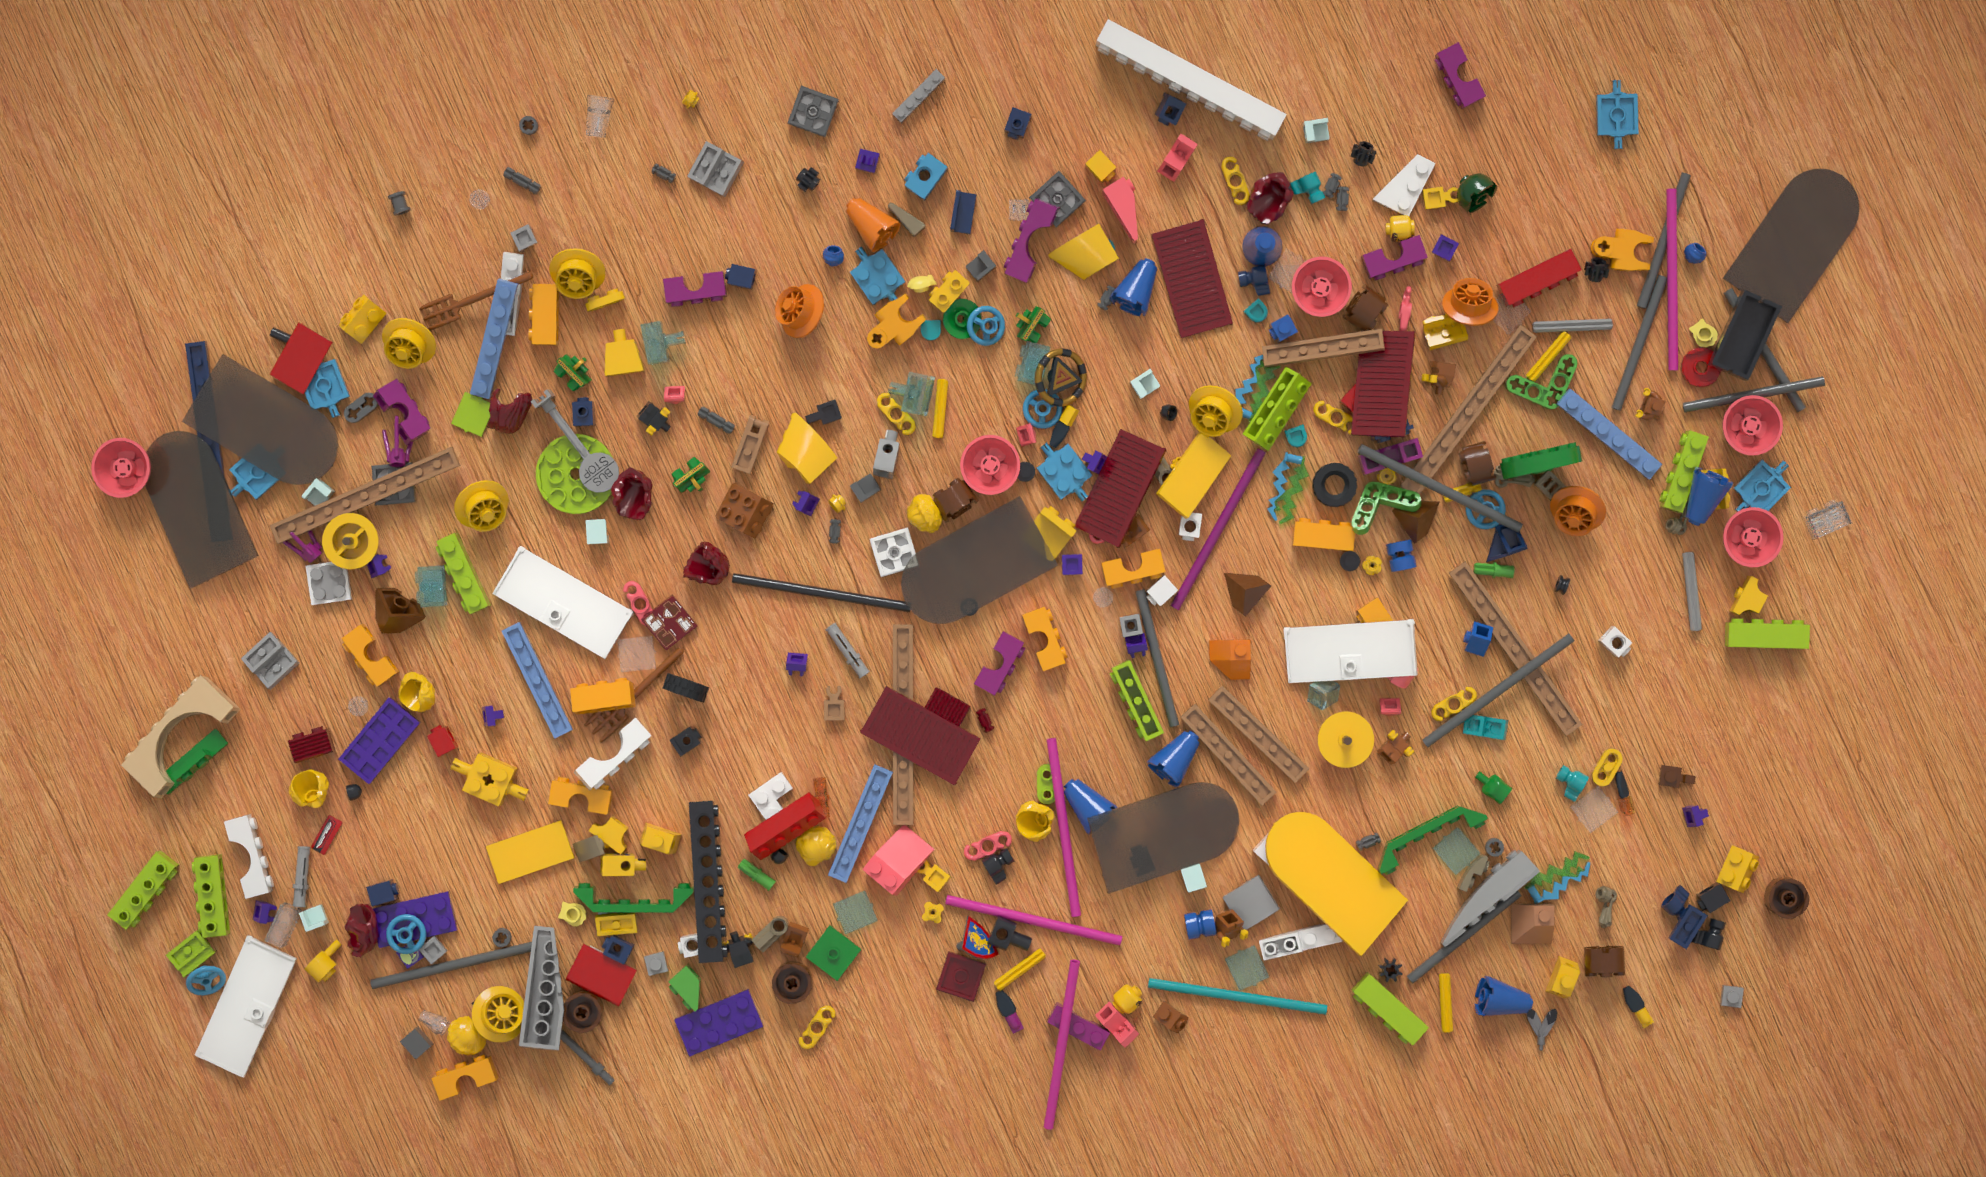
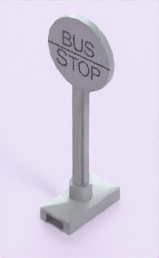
M551 389L544 391L547 396L546 398L543 395L539 397L542 400L541 402L538 399H533L531 403L534 407H542L546 413L551 415L584 460L579 469V476L583 485L594 492H605L611 489L619 476V467L616 461L605 453L590 454L556 410V405L552 401L555 395Z

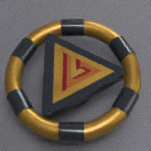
M1065 348L1054 349L1045 354L1039 361L1035 371V386L1040 397L1048 404L1058 407L1070 405L1079 399L1086 387L1087 370L1085 363L1074 351ZM1056 356L1070 357L1077 364L1080 378ZM1053 358L1051 370L1047 375L1049 385L1046 392L1042 381V374L1046 365ZM1078 384V387L1068 398L1059 399L1050 396Z

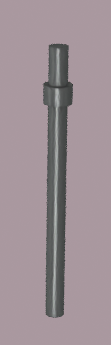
M562 1030L561 1040L592 1069L591 1071L596 1076L599 1075L610 1086L615 1079L604 1070L605 1067L600 1062L597 1063Z

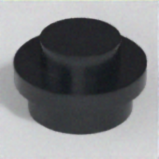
M1021 462L1017 478L1020 481L1028 482L1034 478L1035 468L1029 462Z
M1347 551L1340 557V565L1344 570L1354 571L1359 567L1360 558L1355 552Z

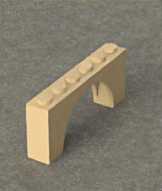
M201 675L196 677L191 682V687L179 695L176 704L165 711L164 717L160 722H156L151 727V732L138 742L137 748L128 753L124 758L125 761L121 766L153 797L162 799L174 785V782L166 772L163 760L164 745L172 729L185 718L197 714H208L218 721L228 724L240 710L208 677Z

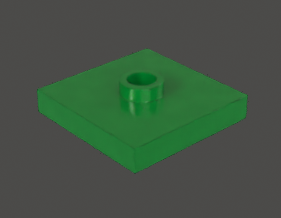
M829 925L806 955V958L838 981L862 948Z

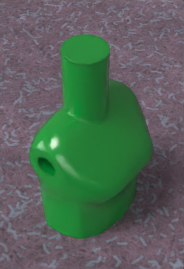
M1479 771L1475 776L1477 780L1484 784L1482 792L1495 800L1499 805L1513 789L1496 774L1488 778Z

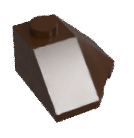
M376 588L375 619L381 633H401L424 620L426 616L420 602L413 598L411 600L407 599L396 588Z

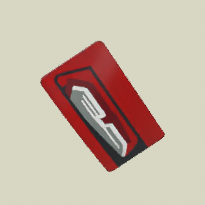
M328 815L311 848L325 855L342 825V821Z

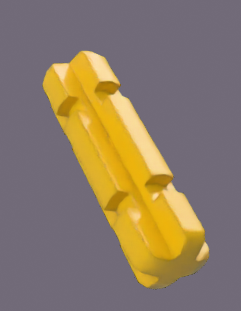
M1472 483L1453 489L1467 496L1472 494L1471 492L1481 491L1482 487L1481 484L1472 486ZM1443 496V499H1444L1445 502L1448 503V502H1450V501H1453V500H1451V499H1449V498Z

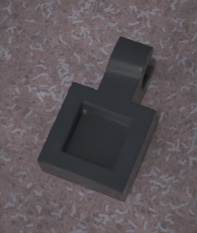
M836 399L817 405L818 412L805 416L808 424L821 420L823 425L842 419Z

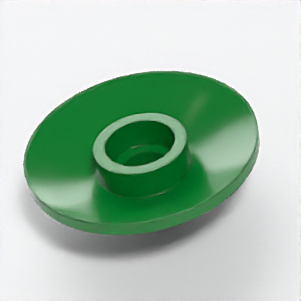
M968 299L955 300L946 312L943 313V324L946 331L958 339L970 338L967 331V321L970 314L978 306ZM981 313L976 317L982 319ZM959 315L963 317L962 322H958L957 317ZM973 322V330L976 334L980 326Z

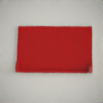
M298 322L270 375L304 395L333 342Z
M583 943L565 980L619 1007L637 970L617 962Z

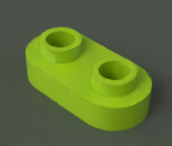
M1043 764L1037 770V797L1041 803L1051 804L1055 801L1052 776L1049 778L1043 776L1044 771L1051 773L1050 764ZM1045 791L1051 792V796L1049 798H1045L1043 796V793Z

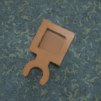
M830 686L826 688V693L830 700H824V721L845 720L844 700H838V696L842 692L841 686L837 687L838 691L836 694L830 692Z

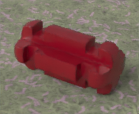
M982 708L976 711V715L979 716L978 719L982 728L984 727L985 729L984 732L988 733L994 729V726L991 725L992 722L988 713L985 712L986 709Z

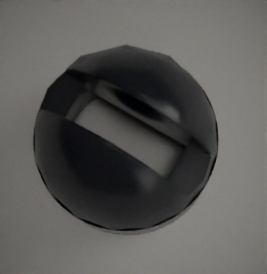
M1166 404L1161 407L1160 416L1163 419L1173 421L1176 418V406Z
M350 784L346 786L350 801L356 800L361 796L362 789L359 785Z
M780 848L771 854V860L775 864H782L789 855Z

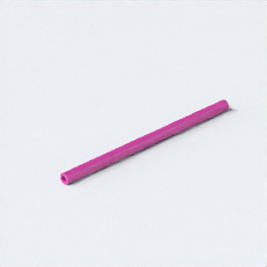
M1666 189L1668 370H1678L1677 189Z
M1049 738L1046 741L1071 917L1081 916L1057 740L1056 738Z
M947 895L945 902L946 905L996 917L1000 916L1005 919L1119 946L1122 941V936L951 895Z
M1075 959L1070 960L1043 1126L1048 1130L1054 1127L1080 961Z

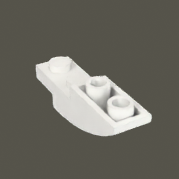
M503 253L501 279L508 281L524 274V254ZM523 283L519 284L506 335L515 336Z
M1319 924L1259 940L1263 960L1303 952V950L1339 943L1343 940L1326 924Z

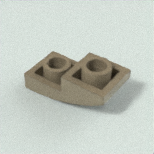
M597 835L572 844L579 862L605 854L603 850L605 849L604 843Z
M1480 855L1470 864L1459 881L1458 889L1467 892L1468 888L1471 889L1474 884L1475 877H1473V874L1482 876L1483 872L1486 873L1490 861H1487L1488 857L1486 855Z

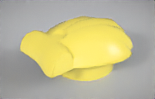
M932 275L917 276L909 281L907 287L913 289L914 292L921 293L928 291L929 286L937 285Z
M1703 318L1689 328L1700 347L1713 346L1718 339L1716 329L1706 324Z
M563 901L558 918L564 919L568 924L577 927L586 920V910L581 904H568Z

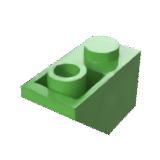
M687 964L668 981L671 984L669 988L675 995L679 994L684 999L682 1002L689 1010L693 1009L696 1011L700 1007L701 978Z

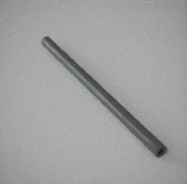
M1363 444L1358 449V454L1509 529L1519 532L1522 528V523Z
M1569 633L1422 739L1425 745L1430 747L1575 640Z
M532 941L371 979L370 984L372 989H377L531 952Z

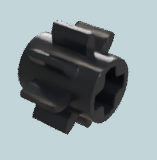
M1362 141L1359 145L1354 144L1350 157L1354 158L1353 162L1356 165L1364 167L1368 163L1373 164L1376 151L1373 150L1374 147L1371 143Z
M812 167L809 170L803 168L796 178L799 182L797 186L804 192L807 189L813 191L821 180L817 177L819 172Z
M1594 257L1591 259V262L1586 261L1584 275L1592 282H1601L1603 277L1608 278L1609 264H1606L1603 258Z
M1394 957L1392 961L1384 958L1385 963L1383 965L1378 964L1382 969L1379 976L1385 975L1386 982L1389 981V978H1393L1396 982L1397 975H1403L1399 971L1402 964L1396 965ZM1393 965L1395 972L1388 974L1386 968H1390Z

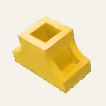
M1747 576L1742 587L1739 586L1734 594L1736 599L1729 610L1735 615H1740L1745 610L1757 614L1760 613L1768 595L1758 589L1757 583L1759 579Z
M614 816L606 824L599 825L595 823L589 829V832L602 839L605 848L611 847L620 855L627 848L624 843V834L629 827Z

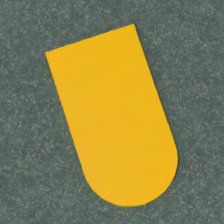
M1295 812L1285 815L1273 823L1265 844L1266 858L1272 872L1353 951L1362 956L1406 904L1408 899L1322 818L1311 813Z

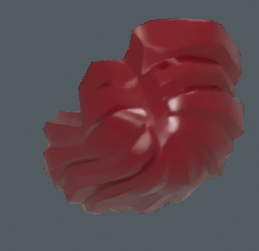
M1283 172L1268 174L1266 177L1257 180L1252 187L1247 203V211L1254 218H1257V221L1261 224L1268 225L1282 217L1287 205L1293 198V191L1290 188L1291 184Z
M497 388L492 393L490 400V421L487 428L495 429L502 434H513L520 429L532 405V394L528 392L527 394L518 393L512 403L504 405L498 400L501 389Z
M632 467L626 469L618 476V479L611 488L612 504L616 507L617 513L622 517L637 521L644 519L652 504V481L642 471Z
M356 904L352 906L347 923L344 926L350 936L347 946L352 949V956L361 958L373 950L378 942L377 919L370 905Z

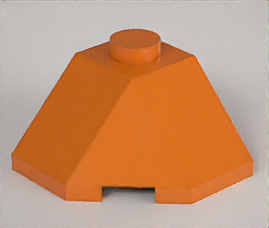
M1250 639L1209 640V660L1230 680L1250 679Z

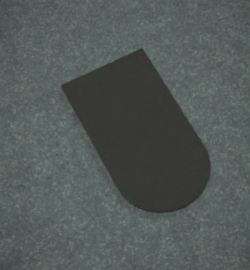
M1812 169L1797 175L1780 194L1723 279L1740 291L1747 290L1761 296V300L1767 299L1781 305L1782 308L1778 317L1789 323L1857 223L1859 200L1851 183L1843 175L1828 169Z
M222 354L216 366L212 369L211 374L182 420L183 423L278 480L289 484L304 485L312 483L316 478H322L333 467L338 453V438L335 428L324 414L225 354Z
M185 431L169 432L157 438L147 450L151 462V474L145 487L189 588L192 589L204 582H208L210 579L258 557L259 555L210 446L199 436Z
M1019 496L917 552L909 560L903 571L901 589L905 604L908 605L915 615L927 622L946 624L965 617L1058 566L1032 519L1031 513Z
M1208 782L1188 784L1087 818L1108 894L1218 857L1230 847L1239 827L1238 808L1233 798L1223 788Z

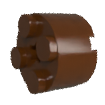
M1365 284L1362 286L1364 291L1362 293L1358 291L1346 308L1348 314H1343L1345 320L1362 331L1372 330L1377 323L1375 319L1388 306V303L1385 302V297Z
M1486 441L1462 447V451L1459 452L1461 464H1466L1467 471L1464 472L1467 484L1472 483V486L1496 480V475L1491 476L1494 467L1488 448H1483V446H1486Z
M960 478L953 480L949 484L950 487L946 490L940 489L932 495L934 497L933 501L938 507L945 523L949 522V517H952L954 520L971 509L972 506L970 504L973 501L975 504L979 501L965 480L961 481Z
M1778 877L1773 879L1766 887L1764 900L1766 907L1775 915L1785 919H1793L1806 911L1809 905V894L1801 882L1790 877ZM1784 895L1790 896V899L1784 900L1783 897Z
M1584 947L1585 976H1597V973L1600 977H1612V973L1615 976L1625 975L1624 947Z
M796 961L782 964L772 978V988L775 996L787 1004H794L805 1000L813 986V975L809 968ZM788 979H796L795 983L798 985H793V987H790V982L788 981Z
M586 990L573 993L564 1003L563 1022L567 1028L578 1033L592 1031L604 1016V1005L600 997ZM581 1007L587 1010L585 1015L579 1014Z

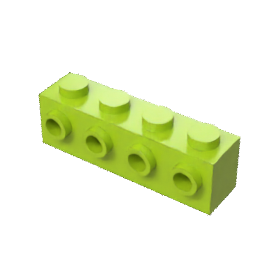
M1285 367L1243 432V435L1258 446L1269 451L1312 383L1299 373Z
M1691 430L1685 431V434L1682 433L1679 440V445H1681L1679 452L1675 453L1672 464H1674L1672 472L1669 471L1666 478V483L1668 484L1665 491H1662L1659 502H1661L1660 507L1676 513H1683L1690 494L1695 467H1699L1709 438L1708 436Z
M453 533L436 541L438 544L436 550L440 557H444L446 562L444 565L445 570L449 576L452 575L455 581L452 583L456 593H460L462 596L461 605L464 611L474 614L491 606L459 534Z
M1731 618V622H1725V646L1809 649L1810 625L1804 624V620H1792V624H1784V620L1772 619L1771 623H1764V619H1751V623H1743L1744 619Z
M1127 660L1112 667L1113 672L1109 674L1114 684L1118 683L1121 688L1118 693L1122 701H1127L1130 707L1127 709L1131 721L1135 719L1138 727L1135 729L1139 738L1144 737L1145 741H1148L1163 734V729L1131 661Z
M161 850L157 851L107 915L126 930L131 927L135 928L141 921L140 915L143 911L147 912L154 904L152 902L153 898L156 895L159 897L166 888L164 884L167 880L171 881L177 875L178 871L176 869L179 864Z
M222 854L196 857L194 862H192V872L196 875L194 892L195 894L198 893L196 911L200 913V921L198 922L199 933H202V938L230 934Z
M1368 972L1351 989L1355 993L1353 997L1360 1004L1365 1002L1369 1006L1368 1011L1376 1018L1378 1016L1382 1017L1385 1020L1383 1024L1390 1031L1395 1029L1399 1033L1397 1037L1405 1044L1409 1042L1414 1045L1429 1029L1420 1018Z

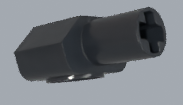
M998 916L987 944L1004 951L1007 950L1009 944L1028 951L1032 938L1016 932L1017 923ZM1001 928L1007 930V935L1004 938H999L996 935L997 931Z

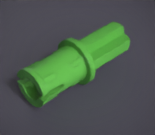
M1496 562L1493 564L1475 563L1473 572L1474 574L1490 575L1492 578H1513L1514 566L1499 565Z
M743 859L738 865V869L752 878L751 881L755 880L767 891L776 882V880H773L761 871L762 868L758 869L746 859Z

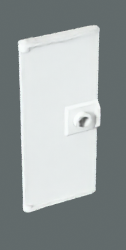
M522 546L518 547L514 558L492 593L604 659L608 656L634 613L633 610L617 603Z
M1414 619L1295 628L1284 627L1288 683L1418 675Z
M247 935L214 1013L195 1052V1056L244 1078L264 1032L275 1013L276 1005L297 958Z

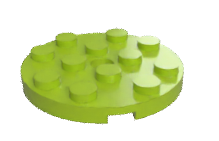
M576 434L590 454L605 453L613 458L607 447L597 439L588 435ZM566 435L553 440L541 453L536 466L537 486L543 498L554 508L570 514L591 512L607 501L611 495V489L605 492H594L587 489L580 478L575 480L571 477V471L574 468L580 469L584 459Z

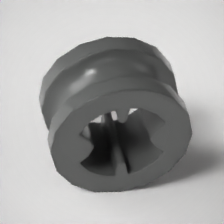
M525 116L520 120V130L526 135H532L538 130V122L531 116ZM526 121L534 122V124H532V126H534L532 130L524 129V127H526L524 125Z
M1491 838L1486 842L1485 850L1489 855L1496 857L1503 853L1504 844L1497 838ZM1498 842L1499 851L1495 850V853H1492V849L1489 847L1490 844Z
M506 928L496 930L492 936L493 943L498 947L506 946L512 938L510 931ZM500 932L503 933L502 935L506 934L507 936L504 943H501V940H497Z

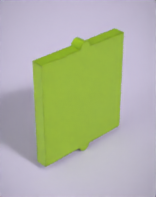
M465 392L451 424L464 429L465 432L469 431L482 437L490 420V402L483 400V397H477Z

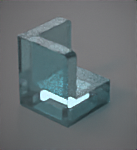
M1317 681L1310 684L1307 701L1324 710L1338 701L1340 684L1335 681Z

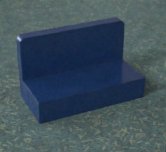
M956 190L950 227L951 232L971 233L976 194Z
M1689 904L1668 938L1687 950L1708 915Z

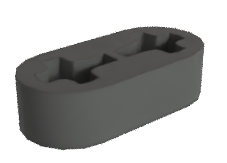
M365 393L347 406L344 410L345 419L348 422L357 423L373 412L379 406L375 399L372 402V407L367 405L363 408L362 405L367 402L366 397L374 398V394ZM358 408L361 409V410L356 414V415H357V418H356V419H355L354 417H351V418L349 417V415L351 414V412H350L351 409H352V410H357Z

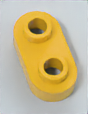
M617 288L606 292L607 296L599 298V295L588 298V303L585 304L587 312L624 300L623 291H618Z
M1610 748L1602 753L1591 775L1596 785L1607 786L1611 783L1623 760L1622 754L1618 750ZM1609 755H1614L1615 759L1613 762L1608 761ZM1600 772H1603L1605 774V777L1602 780L1598 778V774Z

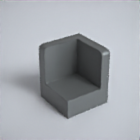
M983 250L974 260L966 265V268L975 280L979 282L994 270L996 265Z
M868 474L850 485L860 503L881 490L872 474Z
M419 1026L400 1041L415 1059L433 1045V1042Z

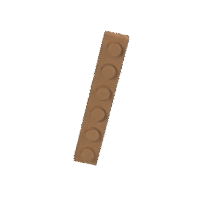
M1382 329L1262 346L1265 368L1385 350Z
M1223 686L1208 699L1295 783L1309 770L1296 755Z
M1196 704L1192 705L1181 716L1184 722L1261 805L1276 793L1272 786Z

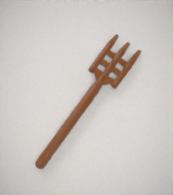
M527 272L508 281L519 285L532 280L533 274ZM496 286L466 297L459 302L453 299V294H448L421 306L419 310L432 306L434 309L433 313L423 318L424 321L437 317L438 323L427 329L429 331L461 319L459 314L461 307L494 295ZM449 300L451 306L447 307L445 301ZM440 303H441V306H442V309H441V310H439L437 304H440ZM449 311H453V317L450 316ZM442 314H445L446 320L442 319Z
M677 648L634 689L635 699L684 653L682 648ZM625 708L617 709L613 712H595L584 726H588L598 718L601 723L594 729L592 734L594 735L606 726L609 730L600 739V742H603L629 718L627 714L625 715ZM603 712L608 715L605 719L601 715ZM617 714L622 717L620 720L615 717ZM611 719L615 723L613 727L608 723Z

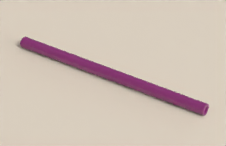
M1257 448L1171 603V607L1180 610L1264 458L1266 452Z

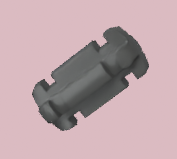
M655 164L651 172L653 174H656L665 181L668 180L669 183H672L676 178L674 172L672 174L670 170L663 166L659 167L658 164Z
M1335 173L1330 174L1332 177L1328 179L1324 187L1326 190L1323 191L1324 195L1329 198H1333L1334 195L1332 194L1336 192L1339 186L1338 181L1342 179L1340 175Z
M1341 186L1337 188L1339 193H1337L1336 204H1338V207H1336V210L1347 211L1346 205H1348L1349 200L1347 191H1349V188Z
M1109 285L1107 286L1108 290H1105L1100 298L1101 302L1097 303V306L1103 310H1108L1107 306H1110L1112 303L1109 298L1115 288Z
M831 519L829 543L837 544L840 542L838 537H840L841 526H839V523L841 521Z
M1374 833L1373 836L1369 835L1361 838V841L1357 840L1356 845L1362 851L1363 848L1367 849L1376 845L1375 843L1377 842L1380 843L1381 839L1378 833Z

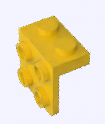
M1052 506L1049 508L1044 507L1022 535L1023 541L1049 561H1053L1076 532L1074 529L1076 525L1067 518L1063 521L1058 517L1060 513Z

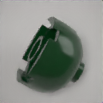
M1481 173L1470 176L1466 175L1459 182L1457 199L1467 213L1468 211L1473 213L1487 204L1484 200L1488 196L1492 198L1498 186L1487 175Z

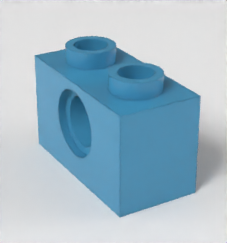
M927 153L926 156L922 155L916 162L918 167L914 173L910 171L904 179L906 182L905 187L923 201L926 200L948 170L945 164L930 153ZM928 171L930 178L927 181H922L919 178L920 172Z

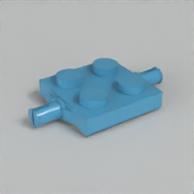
M1612 80V93L1596 95L1597 136L1614 137V149H1623L1622 137L1639 134L1638 94L1621 92V80Z
M862 247L859 250L857 249L855 252L862 261L850 273L872 305L885 298H888L890 301H893V298L894 300L897 299L894 293L906 281L886 252L881 249L876 254L868 256Z
M336 359L321 363L305 392L312 411L328 407L332 418L340 416L336 404L340 400L350 397Z
M258 443L229 469L238 482L230 490L231 494L236 497L241 491L246 490L258 500L287 474L277 460L286 452L285 449L280 445L271 453L261 443Z
M1047 443L1040 448L1047 455V458L1036 469L1058 498L1061 500L1066 495L1075 492L1081 502L1084 498L1086 499L1088 496L1081 486L1093 475L1071 446L1067 444L1055 452Z
M1760 460L1733 488L1743 500L1735 509L1736 512L1749 507L1762 508L1769 511L1791 488L1781 475L1789 465L1782 461L1775 469L1763 460Z

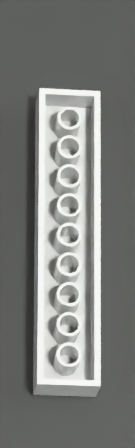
M1109 19L1096 41L1098 51L1108 56L1110 53L1116 56L1115 60L1123 65L1131 64L1136 72L1142 75L1146 72L1152 76L1151 79L1159 84H1162V82L1168 84L1170 90L1178 94L1180 91L1187 94L1186 98L1195 103L1198 101L1204 103V107L1211 112L1216 110L1221 112L1224 119L1230 122L1236 120L1241 123L1239 125L1241 128L1247 131L1252 129L1258 132L1257 136L1266 141L1274 139L1287 115Z

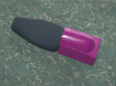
M1003 990L996 992L997 1007L1001 1015L1005 1017L1013 1034L1024 1029L1012 999Z

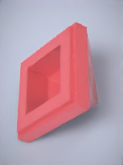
M685 386L665 387L664 402L678 404L684 401Z
M1031 423L1016 427L1021 447L1036 443V432Z
M1380 698L1381 714L1387 716L1401 714L1400 698Z

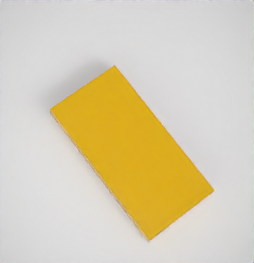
M1198 432L1156 494L1185 519L1189 518L1231 455L1212 438Z
M562 820L486 846L498 884L575 858Z

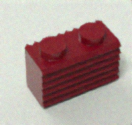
M935 687L925 705V708L959 727L971 705L938 687Z
M323 726L311 729L312 733L304 735V732L292 735L293 739L288 740L294 763L335 752L329 728L323 729Z

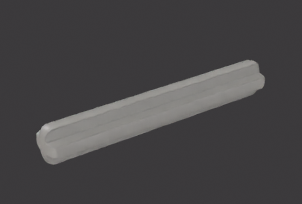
M1612 319L1533 322L1532 329L1534 333L1611 330L1613 322Z
M1685 552L1682 556L1690 630L1700 631L1702 630L1695 558L1693 552Z

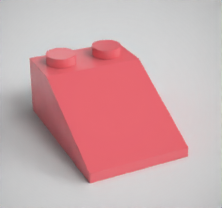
M1122 177L1104 188L1102 194L1130 240L1135 244L1138 240L1135 197L1133 193L1135 187L1130 179L1125 180Z
M903 825L874 854L862 870L889 893L897 896L935 849L908 826Z

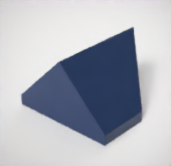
M1501 524L1497 525L1486 562L1528 549L1520 531L1516 532Z

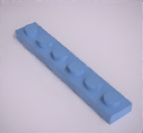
M500 278L497 280L470 391L472 395L486 399L491 398L518 288L517 283Z
M1568 389L1557 402L1561 409L1648 480L1661 467L1662 463L1572 389Z
M521 622L502 630L554 739L573 730Z
M874 764L828 876L847 883L889 783L892 771Z

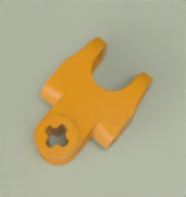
M1616 229L1615 238L1599 237L1591 243L1590 250L1595 257L1611 259L1610 269L1625 272L1650 270V264L1638 261L1634 256V248L1640 243H1654V237L1635 230ZM1603 242V246L1606 249L1601 252V248H1598V245Z
M906 293L888 302L874 314L880 323L868 333L867 342L871 347L881 348L892 339L900 346L927 319L923 314L913 321H907L901 317L900 307L909 299ZM875 334L882 335L881 341H875L873 339L875 337Z

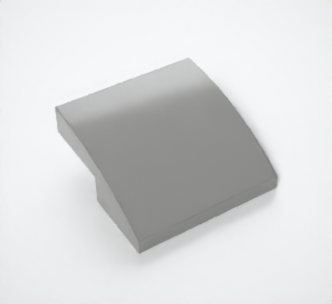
M706 141L687 177L726 197L744 162Z
M269 632L241 658L251 672L256 674L267 689L270 690L300 663L272 632Z
M1259 875L1222 897L1229 909H1233L1244 921L1242 927L1245 930L1280 909Z

